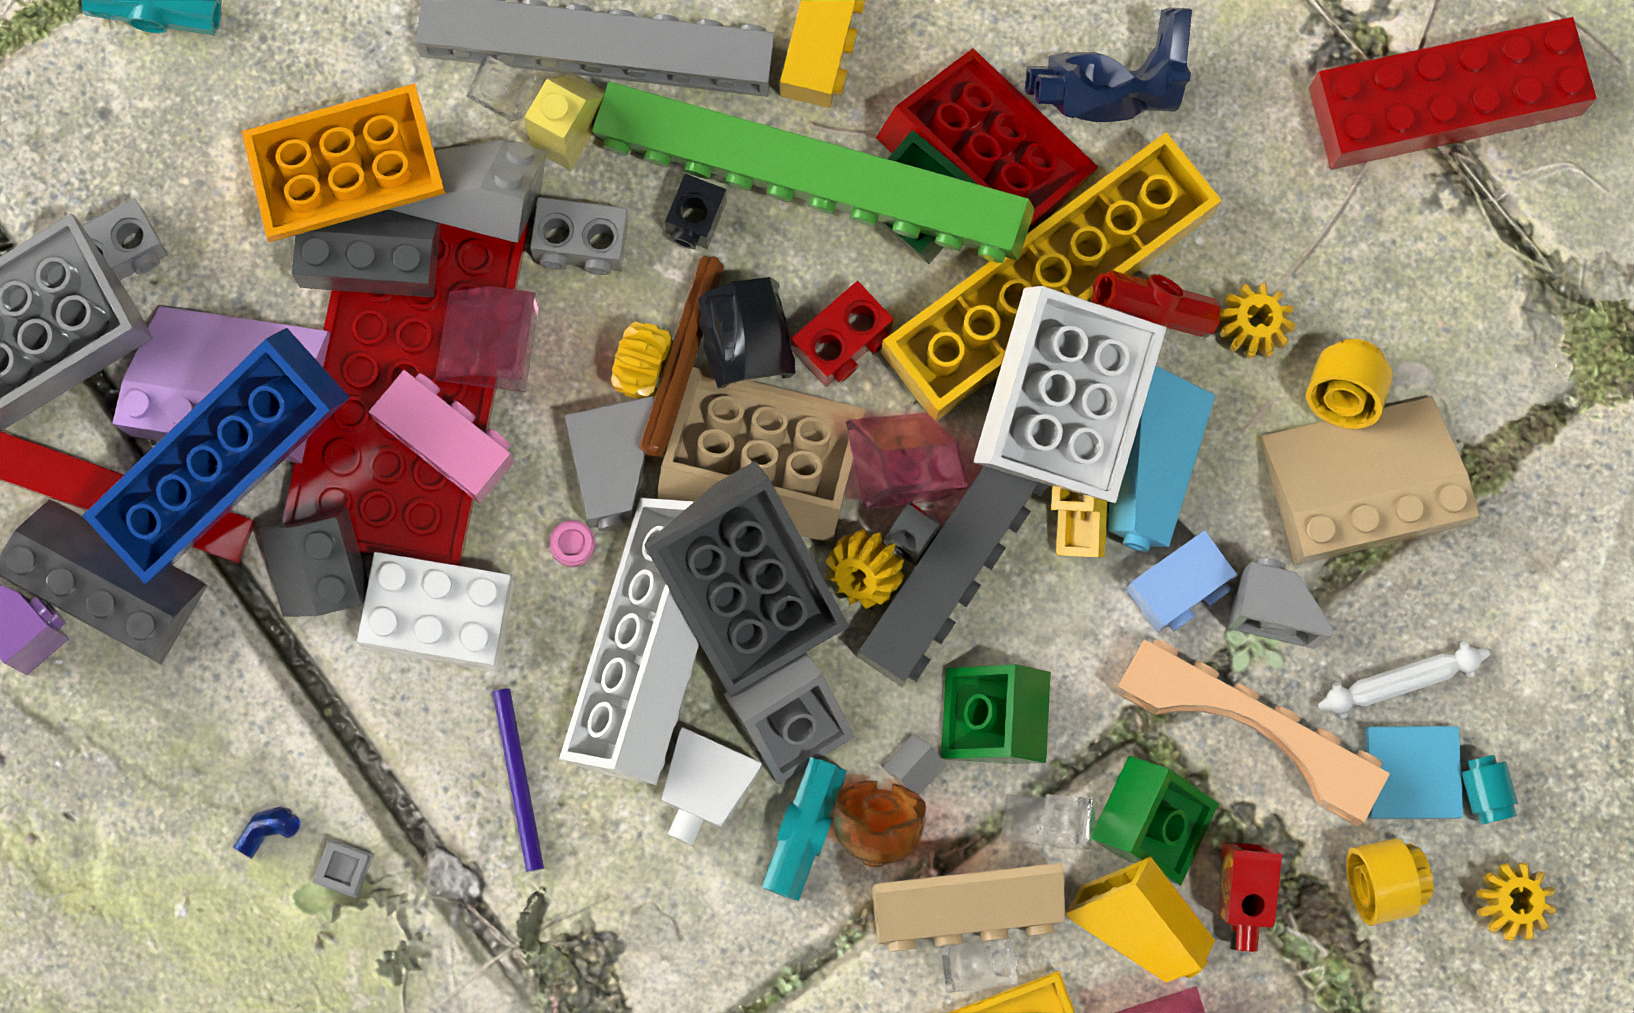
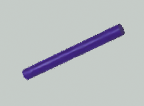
M510 688L493 691L492 694L526 872H533L544 869L511 690Z

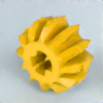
M1261 283L1258 286L1256 294L1248 284H1244L1239 290L1240 296L1230 293L1225 299L1228 308L1221 309L1219 319L1227 324L1221 328L1220 335L1226 338L1234 336L1235 339L1230 345V349L1233 352L1237 351L1241 345L1246 346L1245 354L1247 359H1253L1258 349L1265 358H1269L1274 353V346L1283 349L1287 345L1288 339L1285 334L1292 333L1295 329V323L1287 319L1294 311L1293 305L1286 304L1280 306L1279 302L1284 293L1278 290L1272 297L1268 296L1266 283ZM1256 315L1261 316L1264 319L1263 323L1257 327L1250 324V319H1253Z
M636 321L624 330L623 338L619 341V347L614 355L615 361L611 369L613 372L611 382L616 391L634 399L654 397L656 395L672 345L669 331L660 329L659 326L645 322L643 324Z
M864 528L856 531L853 535L849 533L841 537L825 561L830 567L826 579L837 583L834 594L844 592L848 596L849 605L860 601L865 609L874 606L876 603L881 605L883 602H887L894 595V591L901 585L902 579L905 576L900 571L905 559L893 555L896 543L886 545L882 542L881 532L870 537Z
M1508 863L1498 866L1499 876L1492 872L1484 875L1483 879L1491 890L1479 889L1476 891V897L1487 900L1488 904L1486 907L1479 908L1477 914L1479 917L1492 915L1493 918L1487 926L1488 931L1491 933L1497 932L1503 927L1504 940L1513 941L1518 933L1523 940H1531L1534 938V928L1540 931L1548 929L1549 924L1542 914H1555L1557 908L1553 904L1545 903V897L1555 894L1554 887L1541 889L1539 886L1545 878V873L1537 871L1529 877V866L1527 863L1517 864L1515 870ZM1520 893L1522 897L1518 903L1523 909L1513 911L1510 906L1514 900L1510 895Z

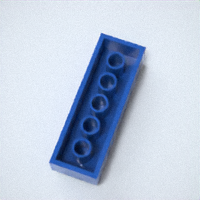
M285 328L260 343L82 516L144 584H147L178 561L350 397L292 332Z

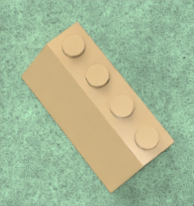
M1063 863L877 883L871 889L877 943H888L889 952L917 949L916 940L934 938L935 947L962 944V935L980 933L981 941L1009 938L1008 929L1026 928L1027 936L1055 933L1054 924L1065 922Z

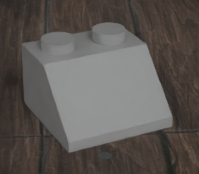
M1259 558L1258 563L1251 562L1236 577L1226 629L1315 649L1332 636L1333 626L1297 572L1285 570L1286 564L1274 559Z
M807 653L800 655L732 696L728 692L723 694L739 724L777 784L782 783L806 768L810 757L820 759L855 737L825 677Z

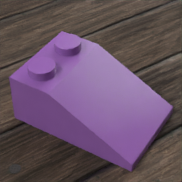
M0 585V659L4 664L25 675H29L69 640L67 635L60 629L66 622L49 603L45 604L38 596L30 600L21 593Z

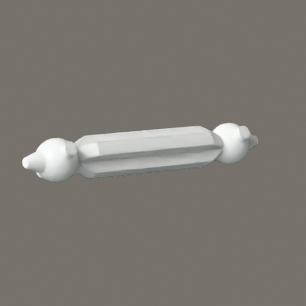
M1463 641L1460 643V648L1455 652V655L1439 654L1358 680L1349 689L1342 687L1340 682L1333 683V689L1329 691L1327 697L1318 703L1317 706L1319 711H1332L1338 714L1339 718L1343 719L1348 716L1347 712L1352 708L1353 704L1368 706L1449 680L1459 670L1466 673V677H1473L1481 662L1490 656V652L1488 649H1476L1470 646L1468 641Z

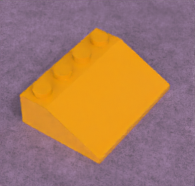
M415 83L241 131L268 243L445 194L434 145Z

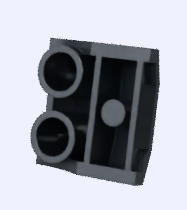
M771 277L733 281L706 291L697 299L701 310L698 322L703 332V349L718 389L725 388L732 383L782 375L783 379L790 378L796 373L788 325L778 293L780 285L779 282Z

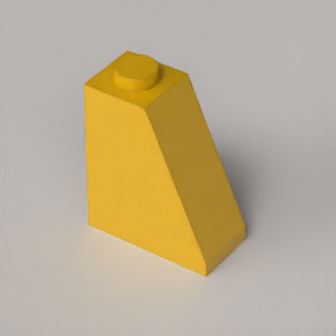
M1151 857L1081 885L1066 912L1071 921L1165 983L1183 976L1185 978H1192L1199 974L1208 963L1207 957L1216 941Z

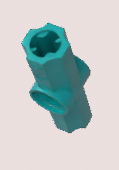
M82 0V12L85 16L128 22L132 27L150 33L160 34L167 32V29L215 36L222 17V0Z
M810 757L794 802L789 803L776 838L778 845L763 879V889L799 902L815 856L819 857L833 820V817H830L835 802L838 800L847 770L829 762Z

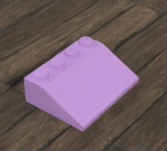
M159 306L148 327L153 339L138 348L122 380L112 424L132 437L160 441L266 338L288 328L323 367L331 333L324 330ZM307 439L284 461L302 464Z

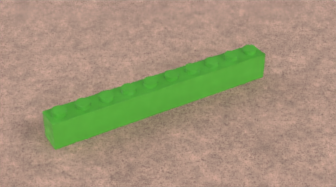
M608 81L592 132L604 142V149L619 155L628 156L630 150L644 154V160L658 166L669 167L671 161L685 165V172L700 178L709 179L711 173L726 177L725 183L738 189L750 191L752 185L768 189L766 194L780 201L791 203L793 197L809 201L808 207L822 213L833 215L835 209L851 213L850 219L864 225L875 227L877 221L893 225L892 231L906 237L917 239L919 233L936 237V244L951 250L960 251L962 245L979 249L978 256L998 263H1004L1005 257L1019 260L1035 211L1028 198Z

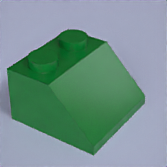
M1017 664L946 668L941 758L945 760L1002 764L1046 763L1051 672Z
M1128 756L1121 773L1117 777L1109 799L1097 820L1090 839L1133 864L1151 857L1170 882L1181 886L1219 803L1171 769Z

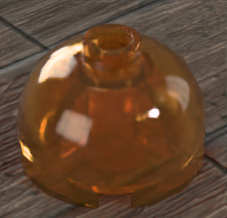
M866 780L851 783L841 788L837 794V801L833 810L835 836L839 845L846 853L867 866L881 867L903 860L910 856L922 838L926 823L925 801L916 792L902 785L893 783L892 791L877 789L878 781Z

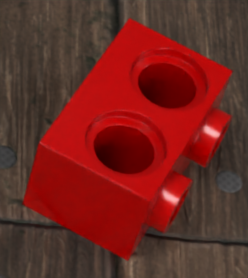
M857 280L791 338V350L825 387L829 386L835 379L841 384L858 369L859 365L856 361L868 350L872 355L881 350L883 340L890 335L889 332L892 330L894 319ZM863 314L868 316L874 325L871 329L861 332L852 328L849 320L855 315ZM831 343L839 348L841 354L835 360L826 361L817 355L816 349L821 344Z

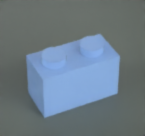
M1204 530L1133 580L1126 590L1157 633L1168 625L1174 632L1195 617L1191 609L1205 600L1211 606L1232 590L1227 583L1237 574Z

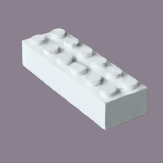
M640 498L560 754V760L602 775L657 785L660 772L665 764V755L671 735L678 721L684 692L692 675V666L699 641L644 545L693 503L692 501Z

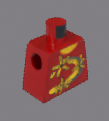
M1222 841L1218 912L1222 920L1227 924H1232L1230 949L1257 952L1260 927H1274L1282 854L1269 845ZM1253 894L1252 904L1247 908H1242L1244 898Z

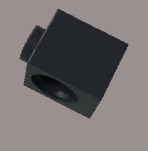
M684 174L665 220L666 234L672 236L671 240L687 249H696V246L708 249L727 203L726 189ZM691 208L702 209L707 214L706 218L699 223H689L682 216Z

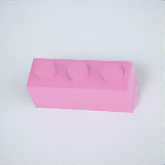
M403 370L369 411L370 415L377 424L480 504L514 463L511 453L507 451L511 444L495 430L490 428L484 433L472 422L476 417L459 402L454 401L449 405L437 396L440 388L426 376L419 373L414 378Z

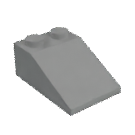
M507 140L435 150L445 194L389 209L518 243L538 201V197L541 195L547 151L531 147L527 143Z

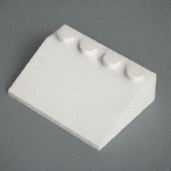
M1044 286L1024 288L973 463L1116 503L1167 327Z

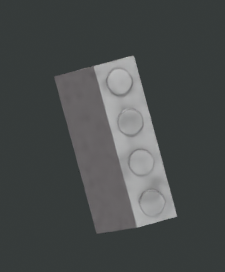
M50 499L14 530L0 554V577L34 596H38L43 601L161 665L207 588V585L173 566L147 584H144L85 518Z

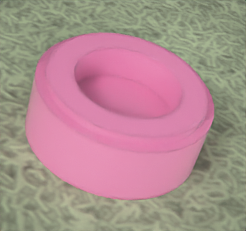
M574 520L563 522L553 530L550 536L549 545L552 555L563 566L571 568L583 566L594 555L596 548L594 535L590 528L582 522Z

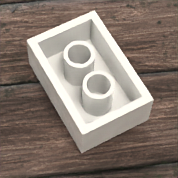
M374 552L357 643L365 650L498 672L515 582L509 574Z

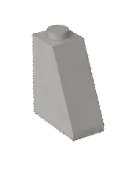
M653 396L564 415L589 528L598 526L599 531L602 532L616 530L626 525L625 520L634 518L648 456L639 448V444L654 401Z

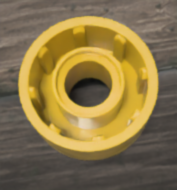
M1345 339L1336 342V344L1324 349L1318 357L1306 391L1307 403L1319 418L1332 425L1347 429H1360L1371 426L1379 420L1393 381L1391 366L1386 361L1383 352L1368 341Z
M1393 838L1352 847L1348 850L1346 875L1350 894L1359 916L1367 925L1373 926L1416 916L1421 906L1427 905L1428 901L1432 898L1434 892L1432 871L1428 859L1420 847L1414 846L1412 843L1405 844L1401 839Z

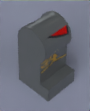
M910 501L886 534L884 543L886 545L896 543L894 551L916 566L943 526H941L940 521Z

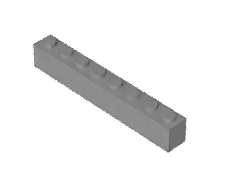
M422 0L416 45L420 57L768 97L774 52V32H767L764 27L753 24L742 25L740 28L723 27L722 23L710 19L698 20L697 23L680 22L678 18L666 14H658L653 16V18L637 17L633 12L623 9H614L610 13L593 12L591 8L579 4H570L566 8L550 7L546 2L540 0H523L522 3L506 2L505 0Z

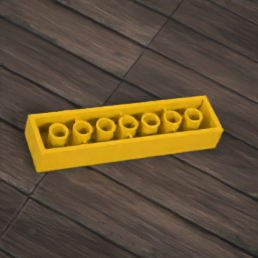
M1165 132L1026 235L1018 261L1005 257L1004 263L988 262L886 337L882 342L881 354L933 421L936 422L999 375L1024 288L1044 286L1092 302L1093 283L1100 273L1105 274L1113 270L1133 276L1214 216L1222 200L1170 135Z

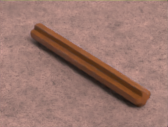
M703 256L699 259L639 444V448L648 456L662 457L665 454L703 336L698 322L701 310L697 299L706 291L719 286L724 270V264L717 257Z

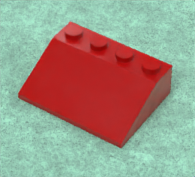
M974 48L896 105L876 136V139L893 153L906 136L914 130L977 184L1028 198L1035 211L1027 234L1049 218L1099 167Z

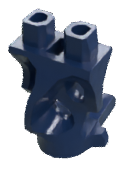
M1169 7L1161 10L1156 46L1142 67L1136 71H1128L1121 63L1105 54L1096 52H1065L1050 55L1048 66H1027L1025 92L1028 95H1034L1035 101L1038 104H1052L1064 116L1076 117L1092 122L1130 120L1146 111L1175 112L1182 103L1185 87L1190 81L1191 72L1187 67L1192 9Z

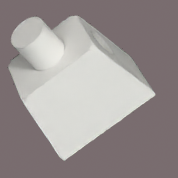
M682 727L678 735L662 796L664 804L678 810L668 835L693 846L703 822L722 829L759 775L762 763Z

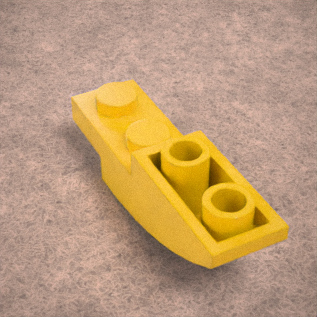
M1052 486L1051 510H1058L1056 555L1105 557L1107 501Z

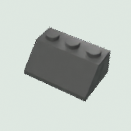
M388 209L295 235L291 274L300 288L434 298L441 223Z

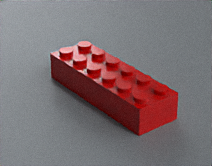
M1574 17L1318 71L1309 87L1331 170L1582 116L1597 99Z

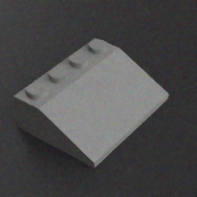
M72 213L0 257V431L153 339L133 300L76 216Z

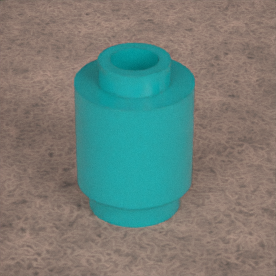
M1495 755L1468 761L1470 770L1461 772L1472 813L1473 815L1478 814L1480 825L1516 817L1514 805L1518 804L1507 762L1497 763Z

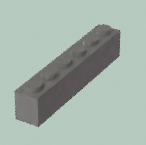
M984 466L858 651L857 658L901 687H903L908 678L917 682L931 661L924 654L934 640L939 644L944 642L956 624L949 617L959 603L967 607L981 584L975 581L977 575L984 566L990 570L993 569L1006 547L1000 544V541L1008 529L1014 533L1018 532L1031 512L1024 507L1033 492L1041 497L1049 485Z

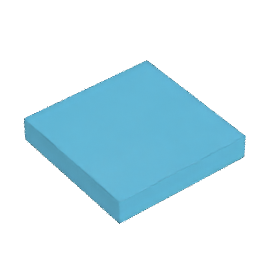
M1459 726L1365 728L1366 752L1383 762L1381 769L1390 773L1368 815L1369 819L1463 818Z

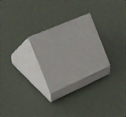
M913 733L882 768L912 796L917 798L947 764L931 745Z

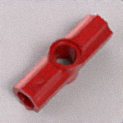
M1110 270L1105 274L1100 273L1093 283L1092 303L1169 329L1203 337L1208 333L1213 334L1220 324L1219 312L1221 306L1215 298L1183 290L1173 280L1160 274H1152L1146 280Z

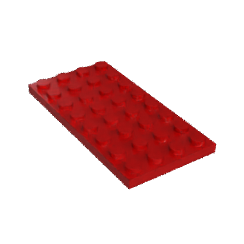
M528 222L518 243L441 223L434 298L331 290L323 328L324 331H328L331 334L323 368L350 398L307 438L302 464L294 463L282 523L348 507L360 554L374 556V552L461 566L474 499L377 424L369 411L402 371L405 370L414 378L419 373L426 376L440 388V392L437 394L438 397L449 405L454 401L462 404L476 417L472 423L484 433L488 431L529 231Z

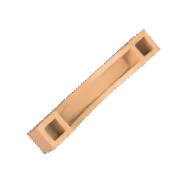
M1145 639L1142 641L1115 694L1153 715L1173 712H1204L1227 717L1255 729L1274 742L1294 762L1308 783L1317 805L1357 827L1365 822L1390 775L1389 772L1381 769L1383 765L1381 760L1361 750H1358L1357 754L1348 751L1340 746L1342 740L1327 730L1317 728L1314 732L1299 724L1301 718L1297 714L1279 705H1276L1273 710L1258 701L1260 698L1258 693L1242 684L1236 683L1234 687H1231L1217 679L1219 673L1212 667L1199 661H1195L1193 665L1177 657L1179 651L1162 640L1155 639L1153 643Z

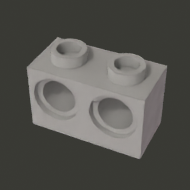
M538 197L530 248L533 259L540 261L541 266L555 270L566 269L567 265L582 266L584 271L595 275H609L611 270L622 271L629 223L627 208ZM555 228H562L569 232V236L560 244H552L545 239L549 231ZM597 234H608L614 239L612 244L606 249L599 250L590 245L591 239Z
M135 198L82 225L119 281L133 273L144 274L153 270L160 264V259L168 255L146 213ZM133 233L143 234V240L139 246L133 249L124 248V242L129 235Z

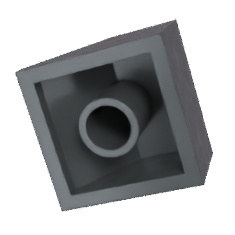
M348 507L263 527L258 530L283 617L319 616L361 606L365 602L368 579Z

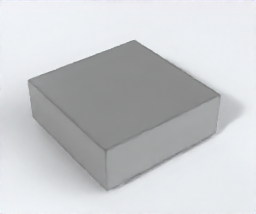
M328 839L312 883L358 899L374 855Z

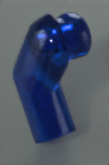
M283 806L257 812L251 817L234 843L233 848L252 859L267 836L281 834L285 838H291L298 832L301 821L297 815L292 814L290 808Z

